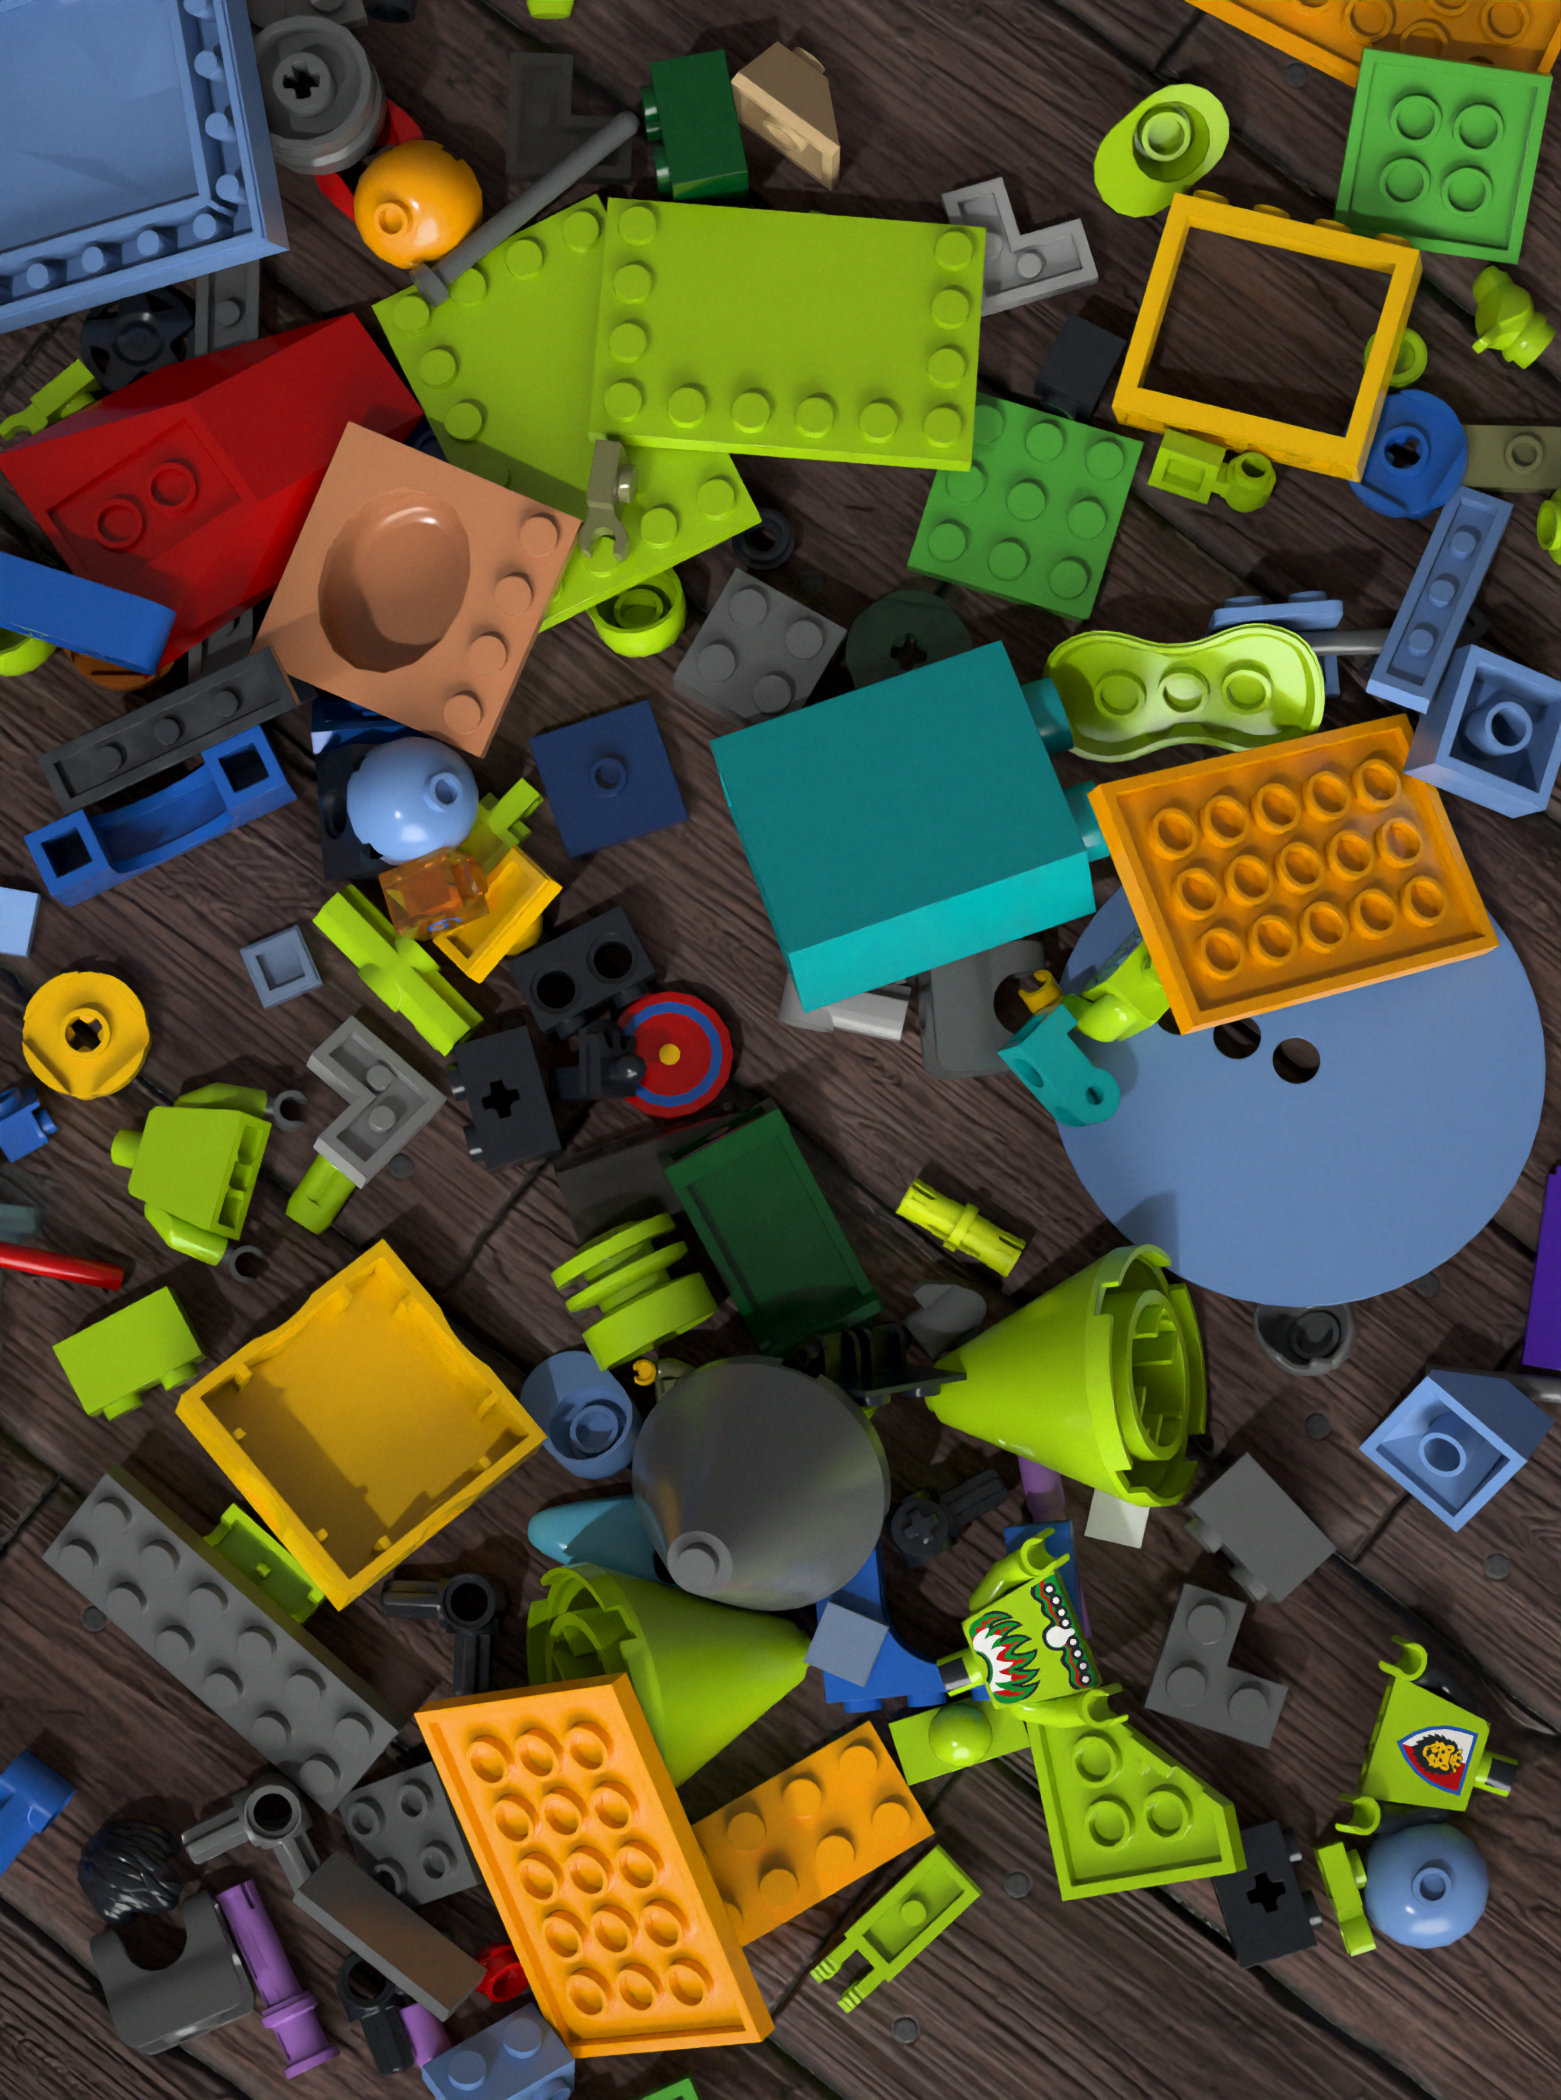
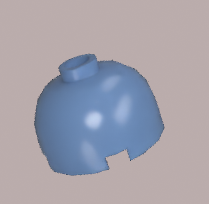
M403 737L375 746L364 755L367 757L362 761L360 769L352 773L347 784V811L354 833L363 844L370 843L377 852L384 855L380 859L388 864L407 867L422 865L449 855L469 837L478 814L479 790L473 772L463 758L455 750L437 739Z
M1446 1822L1444 1824H1424L1405 1828L1396 1834L1379 1833L1362 1856L1361 1862L1367 1877L1364 1888L1359 1891L1363 1903L1362 1907L1374 1926L1399 1944L1419 1949L1448 1946L1469 1933L1485 1911L1490 1888L1486 1861L1473 1840L1452 1824Z

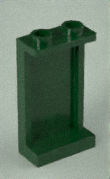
M771 1097L657 1158L763 1356L784 1359L783 1366L795 1368L799 1366L795 1360V1348L797 1344L802 1343L807 1335L836 1332L839 1329L845 1328L852 1329L857 1326L872 1325L875 1322L873 1315L882 1311L884 1306L872 1288L796 1145L785 1118Z

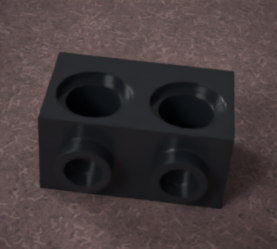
M621 905L507 964L545 1039L557 1033L561 1041L579 1034L578 1029L585 1022L593 1020L591 1016L593 1013L613 1003L617 1011H621L641 998L651 995L648 985L658 980L656 971ZM619 947L631 955L632 964L624 976L610 979L602 976L597 971V958L605 949ZM560 976L571 980L575 985V995L568 1005L562 1008H550L540 1001L541 987L548 979Z

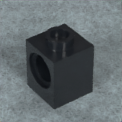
M1070 313L1036 377L1033 394L1041 397V406L1056 416L1073 421L1077 415L1089 421L1123 358L1127 341Z

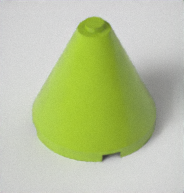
M1152 1244L1117 1247L938 1360L933 1368L967 1373V1380L941 1384V1394L924 1397L926 1405L931 1412H935L937 1418L942 1423L1127 1503L1145 1508L1174 1505L1181 1501L1188 1493L1199 1467L1197 1461L1184 1462L1188 1435L1205 1434L1207 1390L1204 1353L1195 1309L1185 1283L1168 1284L1160 1267L1171 1266L1172 1259L1161 1248Z
M579 1562L550 1569L540 1579L542 1586L551 1585L547 1599L533 1601L530 1604L526 1638L529 1685L534 1686L626 1672L675 1790L805 1678L807 1667L810 1666V1664L803 1662L811 1644L807 1633L799 1629L790 1619L759 1610L730 1605L681 1588L589 1562Z

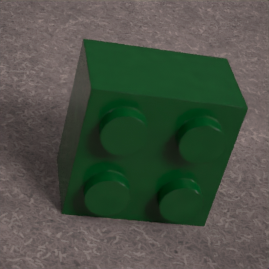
M724 49L650 62L651 84L641 85L640 92L648 141L661 140V145L651 147L660 201L672 200L674 203L725 207L749 205L748 169Z

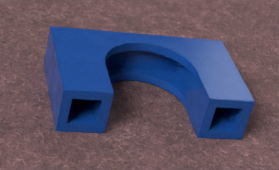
M258 724L200 752L205 761L204 765L182 780L151 796L101 815L91 816L83 809H80L24 836L23 838L51 896L71 908L299 799L271 740L262 727Z
M1073 1518L1006 1526L1004 1528L1006 1555L1021 1548L1028 1539L1049 1527L1055 1530L1054 1534L1045 1539V1549L1054 1558H1059L1067 1552L1070 1555V1559L1060 1566L1058 1570L1085 1635ZM879 1537L876 1543L877 1546L858 1573L842 1588L816 1602L818 1625L829 1600L838 1602L891 1625L865 1687H861L823 1670L826 1703L843 1702L844 1713L883 1709L882 1698L907 1696L908 1707L947 1703V1690L936 1663L938 1658L926 1655L911 1646L899 1633L891 1618L887 1599L881 1537ZM985 1684L970 1689L973 1701L991 1700Z

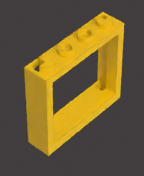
M1197 190L1194 191L1193 196L1175 192L1112 403V409L1118 424L1163 435L1166 428L1186 435L1198 436L1206 442L1227 448L1226 450L1240 454L1257 452L1264 455L1269 461L1361 483L1423 267L1420 250L1413 249L1411 242L1392 234L1380 233L1376 235L1375 239L1351 234L1349 227L1333 220L1316 219L1314 225L1290 220V215L1287 212L1269 205H1255L1252 211L1231 206L1227 198L1209 191ZM1190 227L1393 275L1345 438L1143 389Z

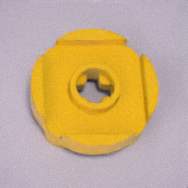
M76 971L54 977L45 983L31 998L23 1019L25 1021L22 1031L24 1042L22 1041L23 1053L31 1070L43 1083L53 1090L82 1100L108 1096L128 1085L142 1069L153 1041L148 1014L139 997L125 983L114 976L103 973L99 974L91 971L79 973ZM81 1019L88 1025L96 1020L101 1023L103 1028L97 1035L101 1043L94 1050L83 1046L76 1051L70 1044L76 1037L72 1025L77 1020Z

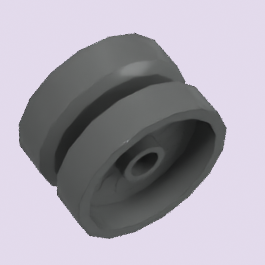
M295 15L271 23L253 38L256 67L259 72L275 162L298 174L328 175L351 168L372 151L385 128L388 100L380 74L371 63L365 49L347 28L326 17Z

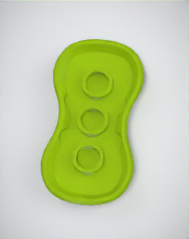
M1244 624L1198 641L1173 644L1157 643L1113 631L1085 632L1059 644L1049 655L1043 672V677H1051L1069 722L1074 742V748L1069 751L1082 758L1103 763L1125 762L1156 750L1179 744H1207L1233 752H1240L1317 733L1321 724L1325 707L1324 679L1314 651L1298 634L1283 627L1270 624Z

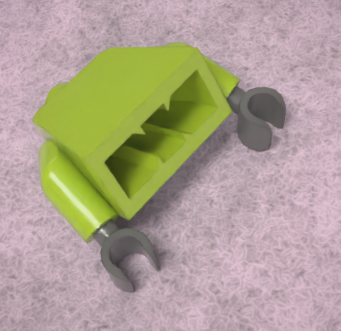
M214 1082L179 1096L173 1107H153L148 1114L143 1132L127 1128L118 1131L112 1142L111 1159L115 1165L132 1169L128 1183L129 1194L145 1201V1218L170 1248L212 1266H216L219 1262L229 1266L232 1276L239 1282L252 1283L257 1280L250 1275L240 1273L235 1266V1261L243 1252H252L258 1257L266 1259L262 1249L249 1243L241 1244L235 1248L227 1244L228 1238L239 1241L272 1126V1123L262 1120L263 1116L271 1117L274 1124L285 1132L300 1130L305 1123L286 1120L282 1117L279 1107L286 1101L307 1104L308 1100L302 1092L287 1090L280 1093L277 1098L267 1097L265 1090Z

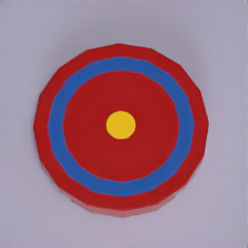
M672 991L652 994L641 998L626 1008L616 1023L625 1031V1036H636L635 1053L646 1060L647 1072L644 1078L636 1083V1097L624 1099L625 1102L643 1114L667 1120L693 1115L714 1103L729 1082L734 1058L729 1030L715 1009L697 997Z

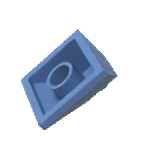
M1432 1369L1363 1441L1358 1449L1457 1533L1529 1460L1555 1421L1506 1379Z

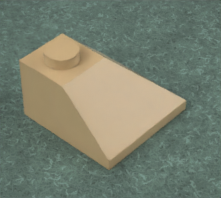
M777 41L738 71L731 80L738 122L832 191L839 183L840 144L828 78L822 75L825 68L813 55L804 49L795 47L791 52Z

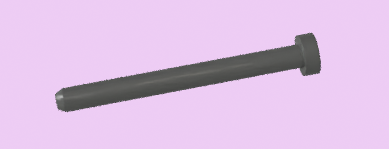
M631 111L620 112L432 267L429 268L421 262L410 271L409 276L426 300L436 308L450 297L446 287L634 135L640 125L635 114Z

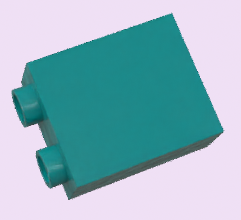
M1002 640L709 741L728 809L804 1013L1096 912L1089 863L1110 856L1109 849L1087 796L1096 785L1092 780L1062 790L1049 757L1074 748L1073 737L1063 704L1050 676L1023 685L1019 684Z

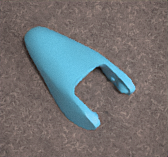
M633 1493L550 1507L532 1516L529 1522L528 1538L533 1546L543 1554L564 1565L589 1562L683 1589L678 1584L666 1583L658 1577L655 1568L656 1550L639 1519Z

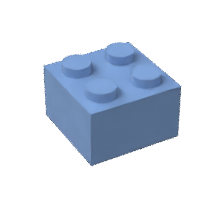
M1473 644L1453 650L1427 713H1421L1402 773L1511 818L1546 810L1561 763V681Z

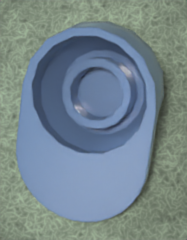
M583 1351L558 1353L544 1360L531 1372L522 1387L520 1404L547 1435V1439L542 1445L558 1463L575 1476L594 1480L611 1477L631 1463L637 1438L643 1426V1418L631 1396L609 1371L601 1373L591 1354Z

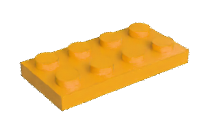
M870 1720L691 1825L742 1948L935 1834Z

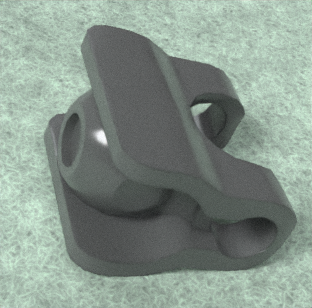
M1033 940L1011 941L930 969L915 977L922 1063L924 1072L930 1078L953 1080L1015 1074L997 1054V1051L1014 1034L1005 1029L996 1018L993 1007L994 993L1002 981L1025 978L1045 968V952L1042 943Z
M207 1890L197 1892L183 1900L182 1916L186 1925L187 1941L182 1955L166 1969L157 1971L143 1969L136 1959L131 1945L115 1929H109L92 1936L90 1940L91 1956L105 1992L118 2037L125 2045L137 2048L138 2051L147 2055L158 2054L251 2014L256 2006L255 1991L235 1945L222 1908L214 1896Z

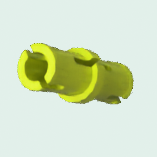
M917 1177L911 1183L900 1202L901 1204H899L895 1211L896 1214L907 1218L913 1223H917L944 1240L943 1247L952 1252H955L958 1248L969 1256L971 1255L985 1263L986 1266L1004 1277L1008 1276L1026 1245V1241L1017 1238L1009 1232H1005L978 1215L979 1208L969 1202L963 1206L937 1192Z

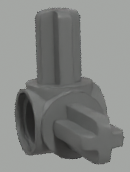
M280 1772L261 1774L251 1782L249 1787L231 1795L233 1806L182 1831L181 1837L185 1850L195 1864H202L249 1840L255 1847L260 1846L262 1850L272 1848L294 1893L323 1864L307 1832L314 1822L303 1802L301 1789L284 1773ZM270 1793L280 1794L289 1801L292 1809L283 1819L276 1821L267 1820L256 1810L255 1804L258 1799Z

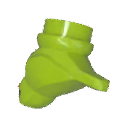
M1494 265L1489 266L1478 274L1472 286L1473 296L1478 304L1475 326L1479 337L1474 342L1472 348L1478 354L1487 348L1501 350L1502 356L1507 362L1513 360L1518 366L1525 369L1545 350L1557 331L1546 322L1548 317L1544 313L1535 312L1529 292L1514 284L1511 277L1504 270Z

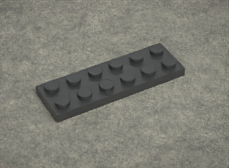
M116 1464L106 1472L42 1556L46 1563L329 1814L339 1806L409 1722L408 1719L119 1464Z

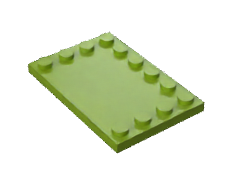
M597 193L506 238L446 287L450 297L437 308L426 300L415 285L372 305L449 464L576 517L583 522H586L589 506L586 502L596 444L588 442V428L607 215ZM623 445L631 464L637 465L638 469L635 499L633 503H624L621 523L624 525L630 538V553L624 562L617 561L613 554L615 537L603 535L595 541L592 558L584 557L578 539L538 633L761 523L760 514L729 453Z
M608 197L588 442L596 443V439L622 442L623 445L970 472L973 450L986 227Z

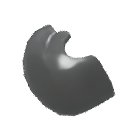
M1257 1303L1252 1314L1255 1338L1268 1359L1283 1371L1296 1376L1325 1375L1330 1370L1337 1369L1350 1356L1358 1335L1354 1310L1349 1303L1314 1307H1287Z

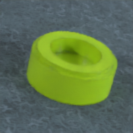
M1406 327L1389 384V392H1399L1400 390L1412 387L1420 379L1427 364V349L1424 341L1414 330ZM1376 332L1369 339L1363 352L1362 364L1364 372Z

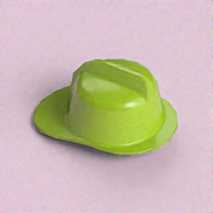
M1190 83L1168 85L1140 100L1127 115L1110 129L1099 143L1093 166L1094 183L1102 200L1115 212L1134 218L1154 215L1171 205L1175 192L1183 194L1207 174L1222 158L1229 140V119L1222 103L1207 89Z

